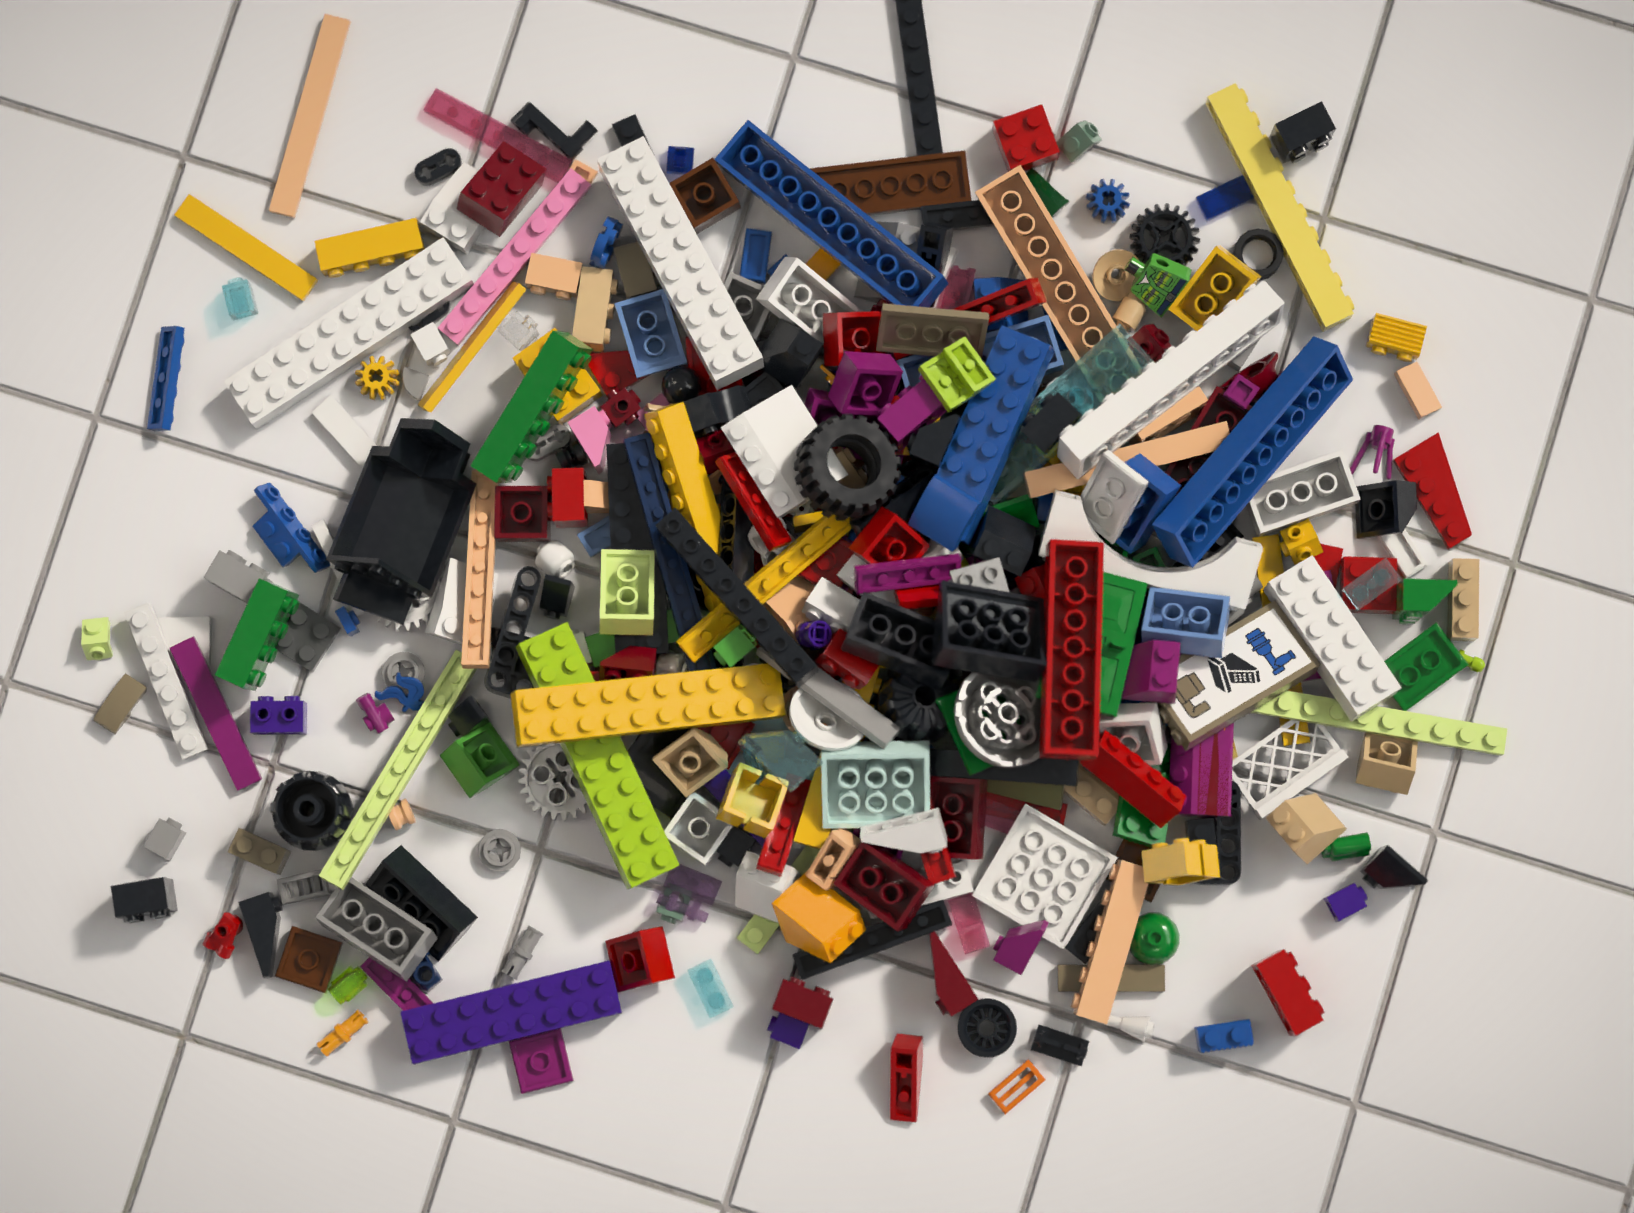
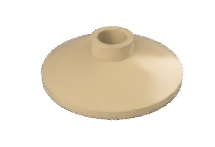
M1115 249L1102 255L1096 262L1092 276L1093 284L1102 297L1111 301H1122L1131 292L1130 289L1135 276L1125 271L1124 268L1131 257L1139 260L1133 253L1123 249ZM1118 269V275L1112 278V271Z

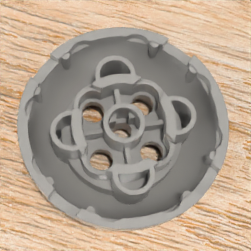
M972 672L964 680L956 696L954 718L962 741L975 756L991 765L1005 768L1024 766L1040 758L1041 699L1035 697L1040 677L1035 683ZM997 696L1005 698L1006 703H998ZM981 711H985L988 714V718L983 717ZM1018 715L1021 718V725L1015 722L1018 719ZM1001 731L1005 733L1006 740L1002 739Z

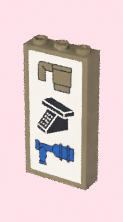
M1274 600L1227 628L1222 658L1190 654L1180 656L1176 703L1157 702L1161 721L1163 724L1166 723L1171 729V735L1176 744L1182 745L1184 750L1187 751L1314 675L1321 664Z

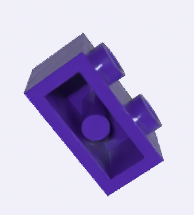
M258 696V701H250V733L254 735L307 734V703L300 701V696H284V701H274L273 696Z

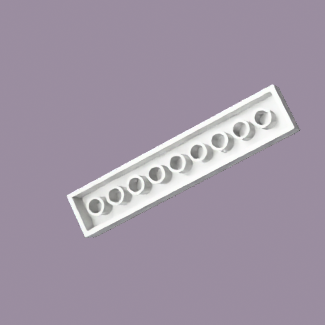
M644 136L598 158L597 162L600 173L716 390L763 368V356Z
M442 237L226 379L224 383L251 424L258 429L409 330L410 326L421 322L423 318L434 310L441 309L443 304L453 301L470 290L474 283L444 237Z
M1264 280L1258 285H1250L1244 291V296L1237 301L1233 299L1224 306L1222 313L1218 316H1210L1203 323V327L1200 330L1189 332L1183 338V343L1176 348L1172 346L1167 349L1162 355L1163 358L1157 363H1149L1142 370V374L1139 377L1128 379L1122 385V390L1115 395L1111 393L1102 400L1100 407L1096 410H1088L1082 415L1081 421L1074 427L1069 425L1060 433L1057 457L1077 480L1098 464L1105 451L1109 450L1113 453L1280 323L1285 302Z

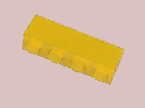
M417 218L314 241L320 270L324 276L328 275L329 278L340 277L344 275V271L353 269L354 272L366 271L369 269V266L375 264L389 266L394 264L397 259L405 258L407 261L425 249Z

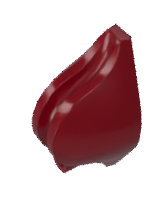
M1277 352L1268 354L1238 372L1260 388L1251 401L1253 403H1256L1278 378L1275 371V365L1278 360ZM1238 373L1219 387L1226 391Z

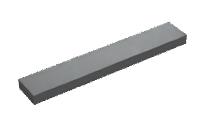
M760 646L756 655L790 680ZM818 667L819 671L800 688L882 749H885L901 728Z

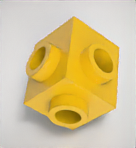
M1309 518L1280 531L1283 539L1279 543L1285 557H1291L1294 565L1312 555L1314 557L1323 553L1320 541Z

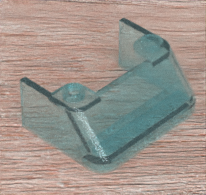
M780 730L745 734L737 741L746 765L762 771L761 776L756 781L758 785L768 773L775 776L792 792L805 779L812 781L815 770L822 764V761L804 744L806 741L796 730L793 732Z

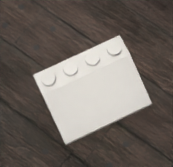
M792 385L745 411L721 427L777 518L784 517L810 500L808 497L805 499L800 493L803 490L802 485H796L795 476L799 474V471L794 470V462L798 459L796 453L803 444L802 441L818 425ZM831 448L827 455L828 468L832 476L839 482L848 476V473Z

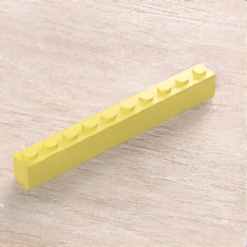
M1234 83L1209 95L1205 103L1271 232L1280 240L1284 252L1283 256L1322 332L1351 319L1354 314L1352 311L1355 309L1351 298L1348 295L1345 296L1340 288L1343 286L1341 278L1337 272H1332L1329 266L1331 260L1325 249L1321 250L1318 245L1319 236L1313 226L1309 227L1305 219L1307 213L1302 203L1297 204L1293 196L1296 194L1291 181H1286L1282 174L1284 169L1278 157H1273L1270 151L1272 148L1271 142L1266 134L1262 135L1258 127L1260 121L1254 111L1250 112L1246 104L1249 101L1245 91L1242 88L1239 89L1237 84Z

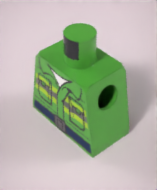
M1153 253L1145 264L1131 257L1124 268L1125 271L1135 276L1130 289L1131 292L1161 318L1189 282L1192 269L1156 253Z

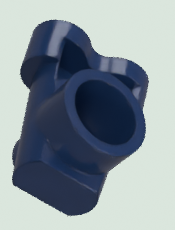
M427 952L411 975L427 992L443 980L428 958L429 952ZM426 971L432 973V978L429 981L423 979V974Z

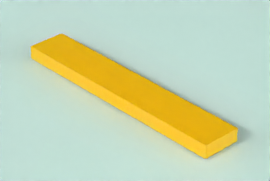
M188 194L174 214L178 219L303 302L318 282L317 278L190 194Z
M517 282L510 284L417 404L419 407L429 413L434 410L526 291V288Z

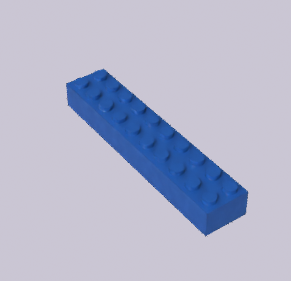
M749 120L744 123L714 159L726 173L888 303L930 307L949 284L940 272Z
M1313 336L1152 523L1169 558L1193 568L1353 381L1338 345Z

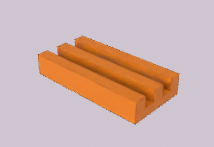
M1028 1059L991 1090L988 1095L1002 1112L1006 1114L1046 1079ZM1027 1067L1031 1070L1000 1098L996 1096L1001 1089ZM1034 1075L1038 1078L1005 1107L1003 1102Z

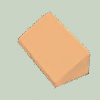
M1418 362L1401 368L1394 373L1418 420L1442 408Z

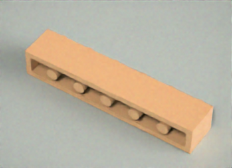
M1118 860L1117 864H1113L1109 873V879L1112 880L1109 890L1106 889L1104 891L1101 905H1104L1102 916L1098 915L1094 924V931H1097L1094 941L1089 942L1086 952L1089 961L1087 967H1082L1078 980V982L1082 983L1079 993H1074L1071 1002V1008H1074L1073 1014L1107 1024L1149 884L1144 881L1143 866L1123 860Z

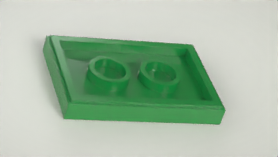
M1437 622L1384 661L1402 687L1392 697L1403 711H1407L1469 665Z

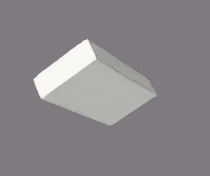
M1404 529L1403 533L1377 536L1390 558H1397V569L1403 578H1409L1428 566L1406 529Z

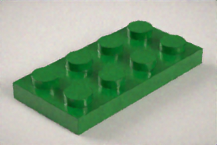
M1167 743L1168 747L1161 765L1150 766L1158 770L1169 781L1171 744ZM1119 795L1112 836L1151 848L1152 844L1165 843L1168 823L1159 828Z

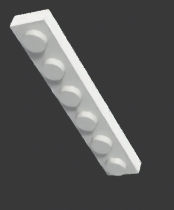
M146 603L124 612L182 759L208 750L209 748L151 603Z

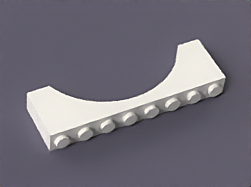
M1055 490L1038 548V555L1042 556L1043 561H1045L1046 544L1050 539L1104 542L1091 526L1085 514L1081 496ZM1234 537L1222 550L1205 560L1197 562L1193 568L1187 565L1180 567H1155L1130 560L1114 551L1104 542L1103 572L1148 583L1147 588L1149 589L1150 587L1230 596V610L1238 611V608L1246 609L1263 547L1261 543Z

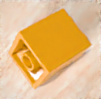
M806 871L772 902V906L787 943L831 963L866 931V927L861 913L856 907L832 888L828 890L821 888L807 877Z

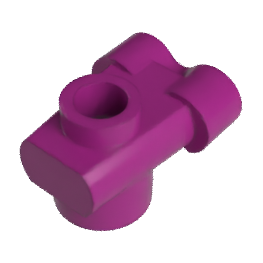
M366 693L356 699L359 707L366 714L362 719L370 732L375 729L379 734L389 728L387 725L395 720L384 702L376 707L370 693Z

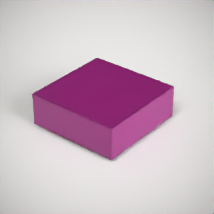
M1238 373L1223 394V397L1245 411L1260 388Z

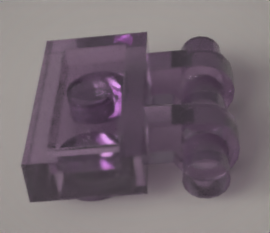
M679 864L680 866L669 870L663 887L673 890L670 897L660 893L656 903L665 906L666 910L672 912L674 910L688 916L687 919L695 921L696 919L705 923L709 913L700 910L701 904L713 905L722 881ZM683 894L695 899L693 905L690 906L678 901L679 895Z

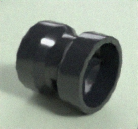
M577 439L570 442L566 448L560 447L554 450L562 468H573L577 465L583 466L589 463Z

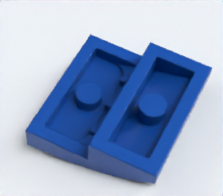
M935 475L920 498L908 525L953 552L957 549L966 527L972 523L981 502Z

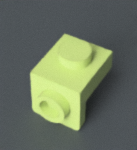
M108 617L82 620L81 646L87 660H102L113 657V651L110 646V620Z

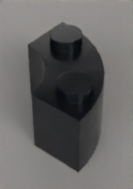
M740 385L718 392L706 393L684 402L693 432H702L703 436L717 432V428H721L752 408L745 386Z

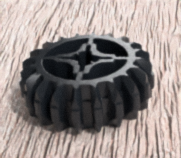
M1165 203L1164 210L1162 211L1159 204H1155L1154 213L1149 208H1146L1144 211L1146 217L1139 214L1136 219L1140 224L1133 223L1131 227L1136 232L1130 233L1129 239L1136 242L1130 245V249H1139L1134 255L1138 259L1143 256L1142 263L1145 264L1153 253L1159 254L1161 251L1167 250L1172 254H1178L1168 259L1184 266L1183 260L1191 263L1193 257L1189 253L1197 254L1198 248L1194 245L1200 243V238L1194 235L1198 234L1200 230L1197 227L1190 228L1195 224V219L1186 220L1189 214L1188 211H1184L1182 215L1178 214L1180 209L1178 205L1175 206L1173 211H1169V203ZM1157 220L1173 221L1167 227H1161L1157 223L1153 224ZM1179 227L1183 230L1186 238L1184 249L1179 245L1180 242L1175 237ZM1145 229L1150 231V235L1155 241L1150 250H1148L1144 242ZM1171 231L1169 240L1159 245L1161 236L1164 237Z

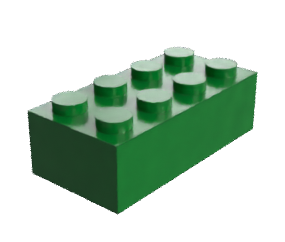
M259 578L215 676L243 689L256 691L257 687L260 688L267 676L264 672L268 663L271 664L277 655V643L279 639L282 640L288 631V619L290 615L296 613L299 607V594Z

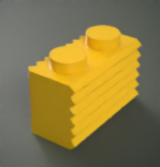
M1376 313L1372 320L1366 347L1371 348V352L1374 354L1386 355L1387 353L1397 355L1396 358L1398 360L1412 362V359L1417 360L1420 356L1427 326Z

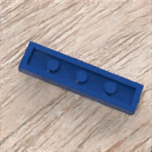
M161 327L147 424L148 430H171V424L174 419V402L177 396L178 373L181 369L180 359L184 345V327Z

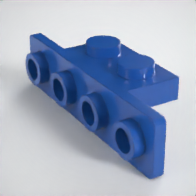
M270 482L257 486L254 492L268 511L252 527L281 566H289L301 554L314 573L328 569L331 565L326 560L327 557L324 551L311 538L310 532L297 519L295 512L283 500L279 490Z

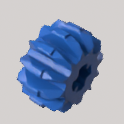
M1101 179L1099 182L1100 187L1092 184L1090 189L1093 193H1087L1086 199L1091 201L1086 205L1087 210L1095 209L1091 215L1092 218H1096L1099 214L1102 215L1101 223H1105L1108 216L1112 223L1116 222V215L1123 218L1125 216L1123 209H1128L1130 203L1125 201L1130 196L1129 192L1120 193L1124 188V184L1121 183L1114 187L1115 179H1111L1109 185H1106L1105 180ZM1105 196L1106 199H1108V196L1113 198L1112 205L1110 203L1108 205L1103 204Z

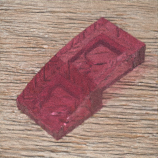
M973 893L948 900L965 954L990 947L976 899L972 896Z

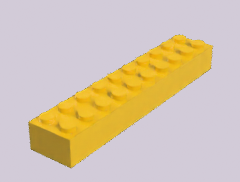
M768 663L515 690L510 694L517 748L690 729L693 727L699 728L772 720L786 715L781 674Z

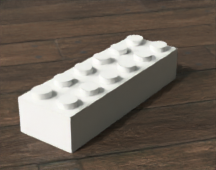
M1313 555L1267 583L1263 589L1270 602L1275 600L1318 659L1321 665L1317 672L1351 722L1391 698L1402 688Z

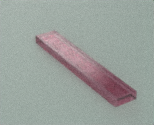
M435 88L424 108L425 113L494 150L505 141L547 168L545 177L556 183L560 182L572 164L571 159L438 88Z

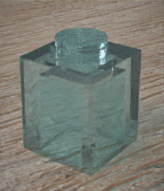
M242 277L233 278L227 281L228 284L222 285L228 313L233 320L259 314L251 283L247 279L243 280Z

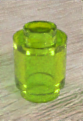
M349 966L331 982L332 985L328 988V991L342 1005L345 1001H351L368 986L365 981L368 979V976L359 966L355 969Z

